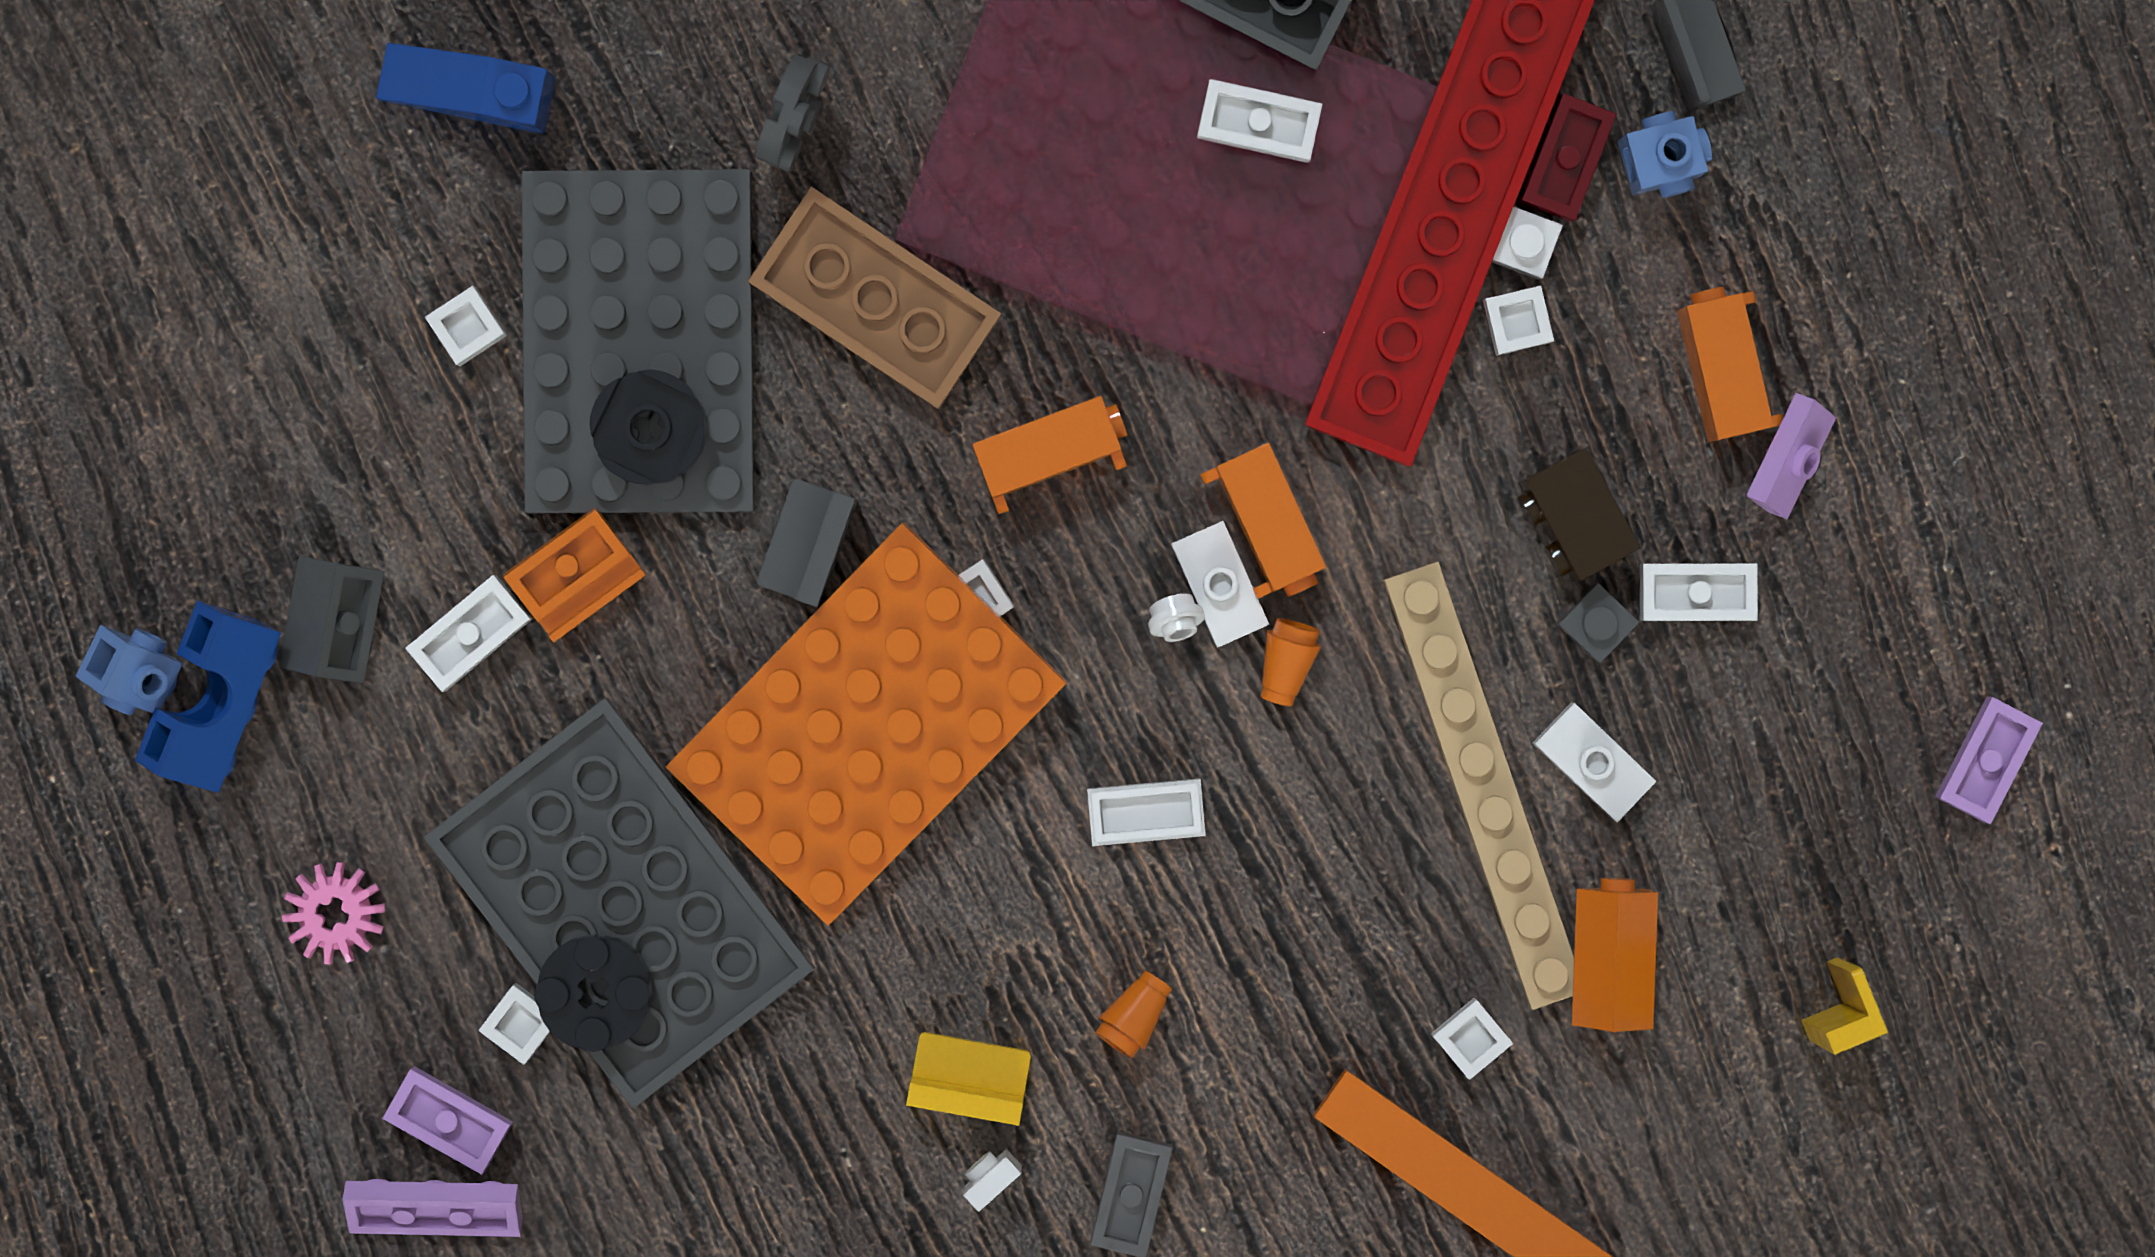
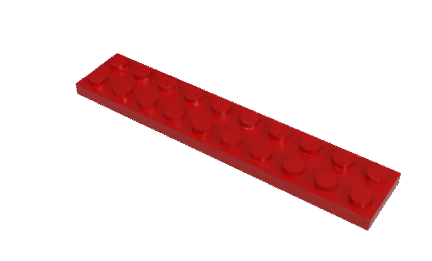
M1595 0L1470 1L1304 423L1305 427L1404 466H1412Z

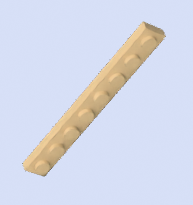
M1439 562L1384 579L1383 583L1528 1006L1531 1010L1572 997L1574 956Z

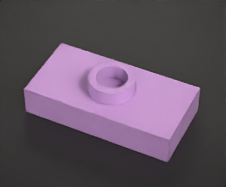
M1795 393L1746 496L1767 512L1788 519L1806 480L1814 475L1819 466L1820 451L1837 417L1816 400Z
M1986 697L1935 798L1984 823L1991 824L2043 723L1994 697Z
M415 1066L409 1070L382 1118L481 1175L488 1168L513 1123L508 1118Z

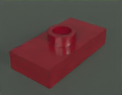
M1563 93L1558 101L1520 203L1573 223L1577 218L1617 114Z

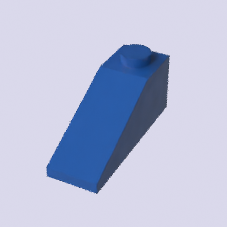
M387 43L376 99L545 135L556 78L545 68L493 57Z

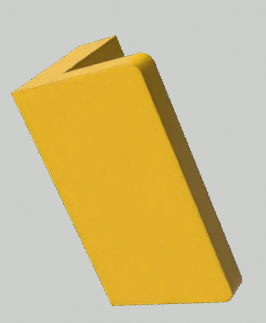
M1838 957L1827 961L1828 968L1843 1003L1801 1020L1809 1040L1835 1055L1888 1033L1862 968Z
M922 1032L918 1040L906 1106L1019 1126L1031 1054L1028 1050Z

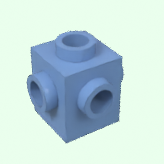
M1675 111L1657 114L1641 120L1642 130L1627 133L1618 140L1632 196L1659 189L1661 197L1667 198L1694 190L1693 180L1708 172L1706 162L1712 160V150L1706 130L1704 128L1697 129L1694 116L1677 120ZM1664 149L1671 153L1673 160H1669L1665 156Z
M100 625L75 677L102 695L100 701L112 709L127 715H133L136 708L153 713L155 707L162 708L166 698L174 691L177 675L183 663L165 652L164 649L167 642L152 633L135 628L132 636Z

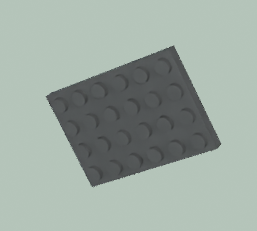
M751 170L522 171L525 514H586L595 507L600 513L755 512L753 286L748 282L753 274ZM652 369L663 371L679 378L693 390L705 409L707 436L700 457L687 472L670 483L639 485L619 478L603 465L594 447L589 422L597 397L609 383L629 373ZM651 411L647 418L637 416L634 420L633 427L640 431L638 441L642 444H647L651 437L660 439L664 433V428L658 425L660 415L657 412Z
M608 697L588 710L423 837L536 984H538L540 971L548 957L557 948L574 938L591 935L619 938L631 945L642 956L649 968L652 988L650 1012L646 1020L635 1034L618 1046L605 1048L597 1052H589L632 1109L816 968ZM585 978L581 982L580 986L585 992L581 1000L587 1006L597 1003L603 1007L608 1003L609 1000L604 995V991L608 987L606 981L600 978L597 982L592 983Z

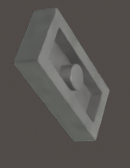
M1117 1131L1090 1245L1138 1257L1147 1256L1173 1149L1172 1144Z

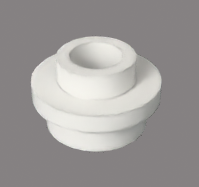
M1171 595L1155 602L1150 607L1149 611L1152 618L1149 620L1148 626L1153 636L1164 637L1167 642L1181 641L1197 632L1196 626L1205 619V614L1202 606L1195 604L1192 595Z

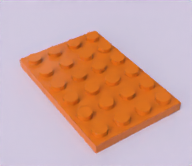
M903 522L670 761L666 768L829 926L1066 685L1067 681Z

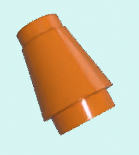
M1276 619L1274 629L1267 630L1261 698L1279 705L1293 706L1295 697L1298 695L1322 647L1317 643L1320 634L1319 629L1290 619Z
M1144 970L1139 979H1136L1098 1017L1102 1023L1095 1034L1108 1045L1132 1059L1139 1048L1142 1050L1146 1049L1167 1001L1166 998L1172 991V988L1155 975Z

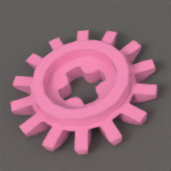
M336 862L333 876L329 877L326 876L322 863L314 866L316 881L312 884L303 874H300L296 881L304 893L302 896L287 892L284 898L286 901L298 906L297 913L283 914L282 921L299 922L300 929L288 936V939L291 943H295L306 936L310 941L303 955L311 958L317 947L324 948V964L328 965L333 964L334 950H340L347 963L355 960L351 950L352 945L356 944L368 952L373 946L363 936L367 931L381 934L384 926L371 922L372 914L386 912L385 904L371 905L368 898L380 890L378 885L375 883L363 890L358 884L366 872L358 868L353 876L347 879L343 877L345 863ZM335 897L343 901L341 910L349 914L347 923L338 922L333 927V930L324 927L325 917L318 913V907L320 904H331Z

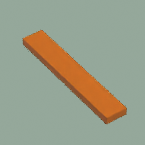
M1346 1068L1313 1113L1314 1118L1513 1257H1614Z

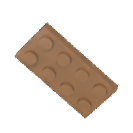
M810 187L748 280L752 286L938 410L1002 316L1000 312L813 187Z

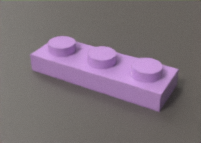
M383 1179L346 1181L342 1200L349 1233L520 1237L523 1215L518 1184H503L495 1181L483 1183H446L439 1180L389 1182Z

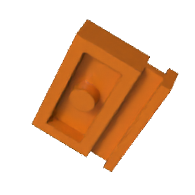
M595 507L505 572L503 578L536 621L545 629L549 638L554 643L646 576V573Z

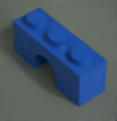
M197 600L176 654L205 669L207 674L206 692L196 706L184 712H170L155 707L134 761L160 777L219 793L224 778L230 774L234 767L236 747L245 724L252 719L257 706L256 696L265 673L276 660L277 643L281 632L257 619Z

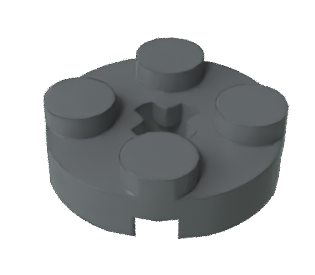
M796 54L792 58L773 98L777 102L771 119L766 118L756 152L757 159L789 173L792 171L802 146V141L798 140L797 137L800 136L802 130L810 133L815 125L822 101L813 98V95L820 96L827 81L831 65L801 54Z

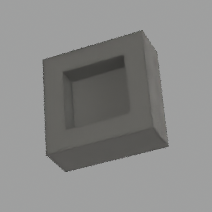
M1595 583L1556 625L1596 663H1601L1633 630L1639 621L1599 583Z

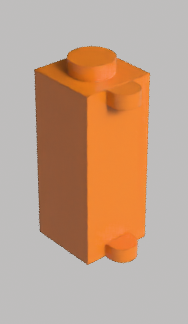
M1723 286L1690 294L1692 305L1677 310L1707 442L1780 426L1784 418L1783 413L1771 416L1746 305L1756 303L1754 291L1726 296Z
M1102 396L972 444L998 514L1009 511L1004 495L1105 457L1111 456L1116 471L1127 467L1118 439L1128 436L1117 405L1105 407Z
M1269 442L1200 474L1204 485L1217 479L1220 480L1266 582L1252 588L1257 599L1281 588H1284L1287 597H1290L1319 583L1314 573L1327 567Z
M1601 878L1600 888L1577 889L1572 1002L1573 1026L1611 1032L1653 1029L1658 892H1653V890L1635 889V879Z

